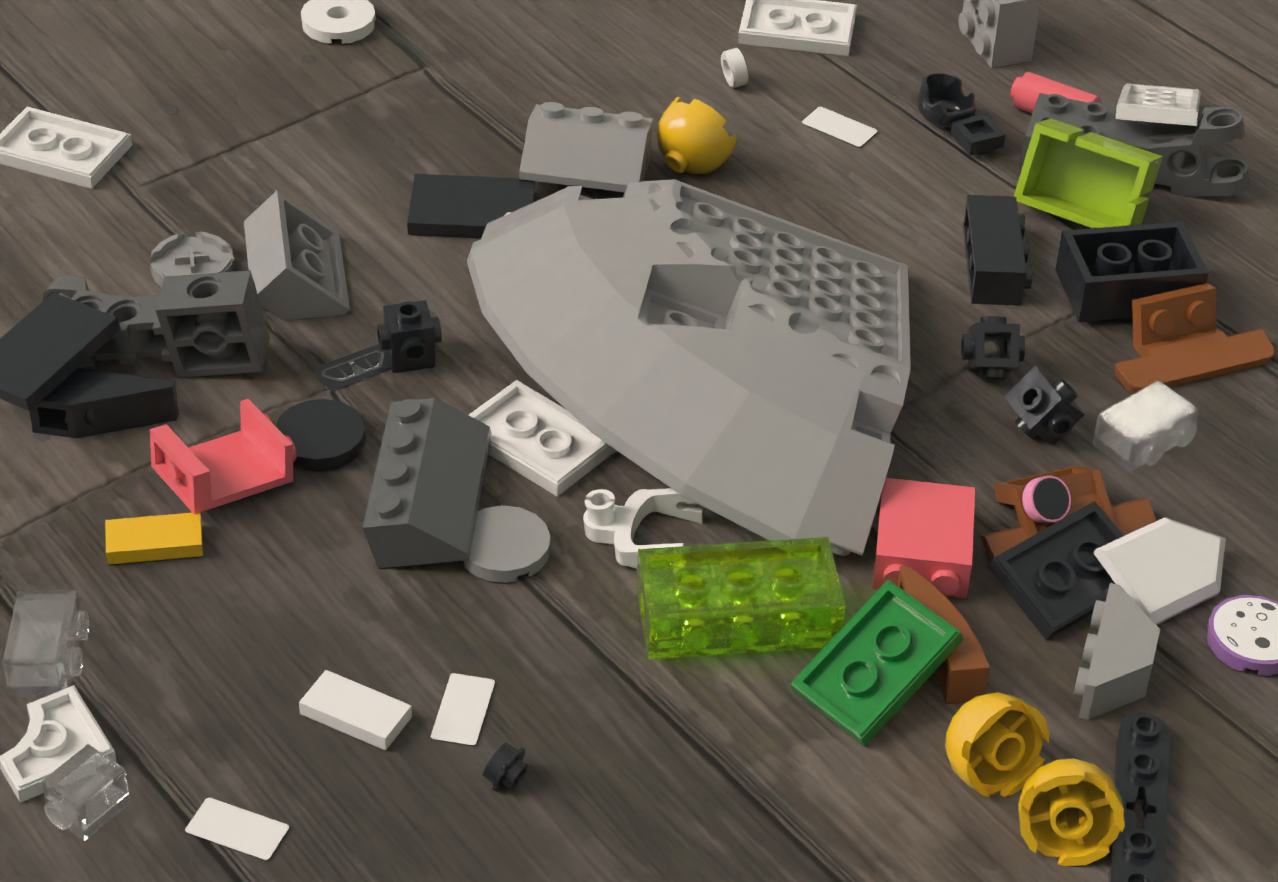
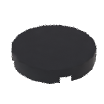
M317 399L299 403L285 411L279 417L276 427L285 436H289L295 445L297 458L293 465L296 466V462L306 464V469L330 470L350 463L358 456V450L361 446L364 447L366 441L363 417L353 407L335 400Z

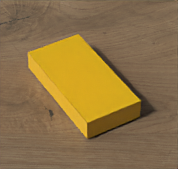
M192 512L105 520L107 565L203 556L201 513L194 514Z

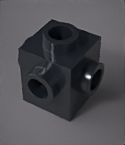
M406 301L400 304L383 306L384 324H377V336L380 350L387 351L392 373L436 367L435 343L442 342L441 325L438 316L431 317L427 301Z
M980 317V323L973 324L969 327V334L962 335L961 359L968 360V370L979 371V378L1005 379L1006 372L1019 368V362L1024 361L1025 337L1020 336V324H1007V317ZM985 342L995 344L997 353L994 357H987L984 354Z
M1036 366L1004 396L1019 415L1015 420L1017 426L1031 439L1034 440L1037 436H1040L1052 445L1067 435L1073 426L1085 415L1074 402L1078 397L1076 391L1061 377L1055 380Z

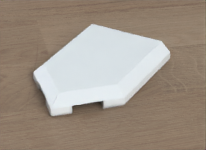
M1164 517L1097 548L1093 553L1115 584L1120 585L1150 619L1158 625L1220 593L1226 538Z

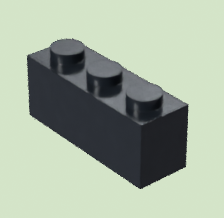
M967 195L963 235L971 304L1021 306L1024 289H1031L1032 264H1025L1028 261L1029 255L1028 238H1023L1025 233V214L1018 213L1016 197Z

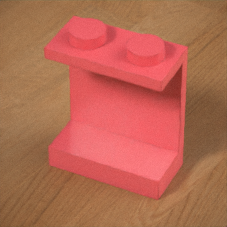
M249 399L240 401L241 431L195 446L187 447L167 424L150 429L151 467L194 514L293 482V462L296 461L297 453L292 439L287 435L285 436L272 423L270 417L266 413H262Z
M886 478L879 501L878 537L872 588L880 589L887 580L897 585L899 567L909 566L933 584L944 596L967 599L973 556L975 487Z

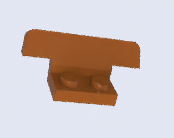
M1205 283L1132 300L1133 347L1141 357L1115 363V375L1127 391L1132 394L1141 395L1266 365L1272 359L1274 347L1263 328L1226 337L1223 331L1216 328V288Z
M1072 466L994 484L996 502L1014 505L1020 526L980 535V538L992 561L996 556L1057 523H1037L1027 515L1023 506L1022 497L1026 485L1031 480L1043 476L1058 477L1067 485L1071 495V506L1065 517L1095 501L1123 536L1156 522L1150 499L1141 498L1111 505L1100 470Z

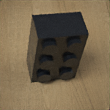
M1182 221L1063 230L1055 268L1078 322L1133 318L1132 300L1205 284L1209 274Z

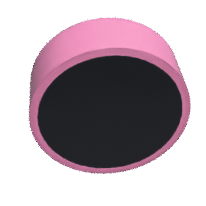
M1043 476L1031 480L1026 485L1022 501L1027 515L1037 523L1046 524L1060 521L1067 515L1071 506V495L1067 485L1060 478Z

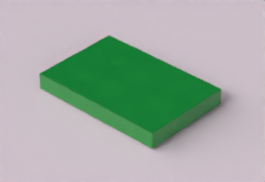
M887 580L790 683V686L795 694L865 747L964 639L958 629L890 580Z

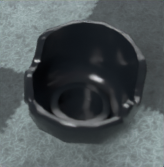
M931 73L923 78L917 105L918 110L928 122L941 128H952L953 121L973 117L976 111L975 94L970 93L966 96L962 91V81L958 77L944 73Z

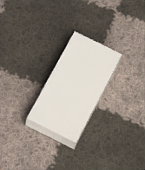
M328 670L324 671L299 701L301 715L383 750H387L412 718L411 705Z

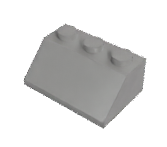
M556 102L536 104L528 120L519 179L625 192L629 182H643L650 163L653 118H645L640 113L630 111L620 114L604 113L602 109L597 107H584L581 109L564 108L562 104Z
M276 191L244 221L248 270H251L262 310L265 312L270 311L283 320L345 315L350 311L339 232L279 191Z

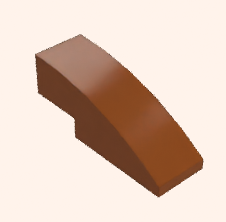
M909 566L899 567L897 586L958 629L964 640L935 670L945 704L966 703L975 696L984 695L986 693L990 666L978 639L967 621L954 605L927 579Z

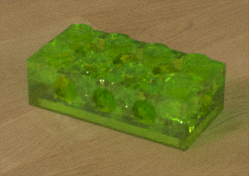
M828 537L638 549L636 593L648 660L823 648L843 628L846 605Z

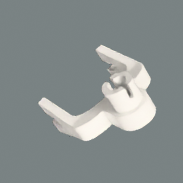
M672 488L640 489L628 498L625 506L614 505V494L605 489L594 490L587 494L585 499L587 511L584 513L583 521L585 535L589 540L596 543L613 544L615 557L620 565L630 566L682 581L685 580V563L671 561H683L684 543L635 545L633 538L642 519L651 512H659L703 524V506L692 505L691 503H697L680 495Z

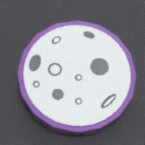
M1240 595L1225 599L1214 607L1207 625V642L1215 656L1232 669L1241 672L1248 668L1258 670L1257 675L1271 676L1278 674V602L1262 596Z

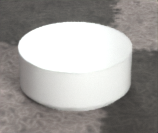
M738 48L723 51L721 65L729 86L736 88L748 84V70L741 51Z

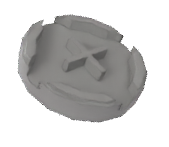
M195 232V237L184 238V233L175 234L161 241L152 250L150 257L152 277L154 282L161 288L164 277L234 272L235 259L230 244L221 237L206 232Z
M501 505L478 511L469 560H463L465 568L471 574L486 581L502 583L518 581L519 575H524L528 572L529 577L538 573L547 563L551 549V536L547 524L535 513L521 507Z

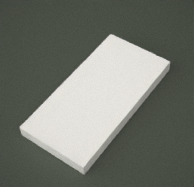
M1126 83L1123 86L1117 103L1115 119L1197 126L1201 91L1199 89Z

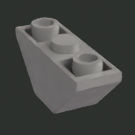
M1113 583L1109 585L1106 602L1100 600L1095 602L1090 628L1099 631L1098 635L1091 633L1087 635L1082 662L1090 663V668L1079 667L1073 696L1083 698L1078 718L1090 720L1145 697L1160 634V628L1120 585Z

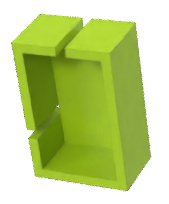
M1051 118L1035 124L1014 193L1017 202L1090 228L1142 224L1149 198L1143 195L1153 190L1163 156L1093 132L1082 135L1084 129Z

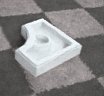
M74 685L28 703L27 708L30 722L27 733L14 748L0 755V769L20 803L117 763L115 750Z

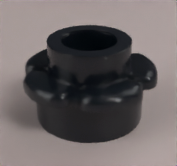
M506 742L492 756L482 776L493 783L492 789L494 791H498L503 785L512 790L524 776L529 766L523 761L526 752L524 748L521 747L519 750H516Z

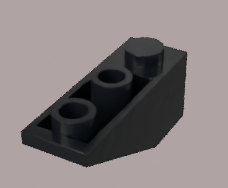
M77 368L29 413L33 433L81 438L176 421L179 416L175 381Z

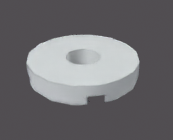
M310 0L304 4L301 10L303 31L310 38L326 44H332V39H342V44L359 41L369 35L375 27L376 16L374 6L368 0Z

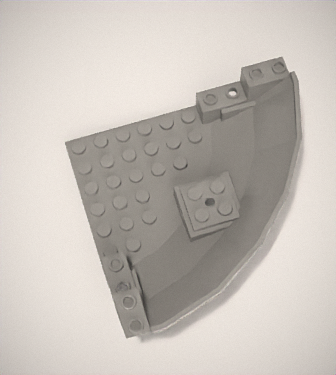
M675 179L629 182L623 198L590 199L580 195L582 186H569L487 223L482 238L473 243L467 259V265L481 312L525 372L591 433L680 495L791 552L812 558L818 540L824 542L825 547L835 554L847 556L850 552L863 555L895 445L890 443V433L903 407L911 369L908 265Z

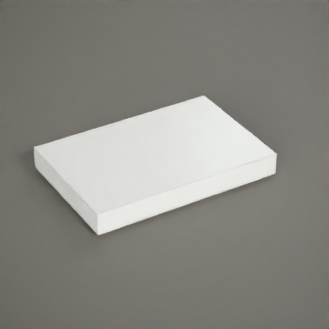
M746 0L739 29L738 44L849 56L857 5L821 0Z
M26 107L0 133V164L93 189L132 146L131 134Z
M518 380L469 414V416L490 426L492 435L488 455L557 497L617 451L591 433L565 408Z

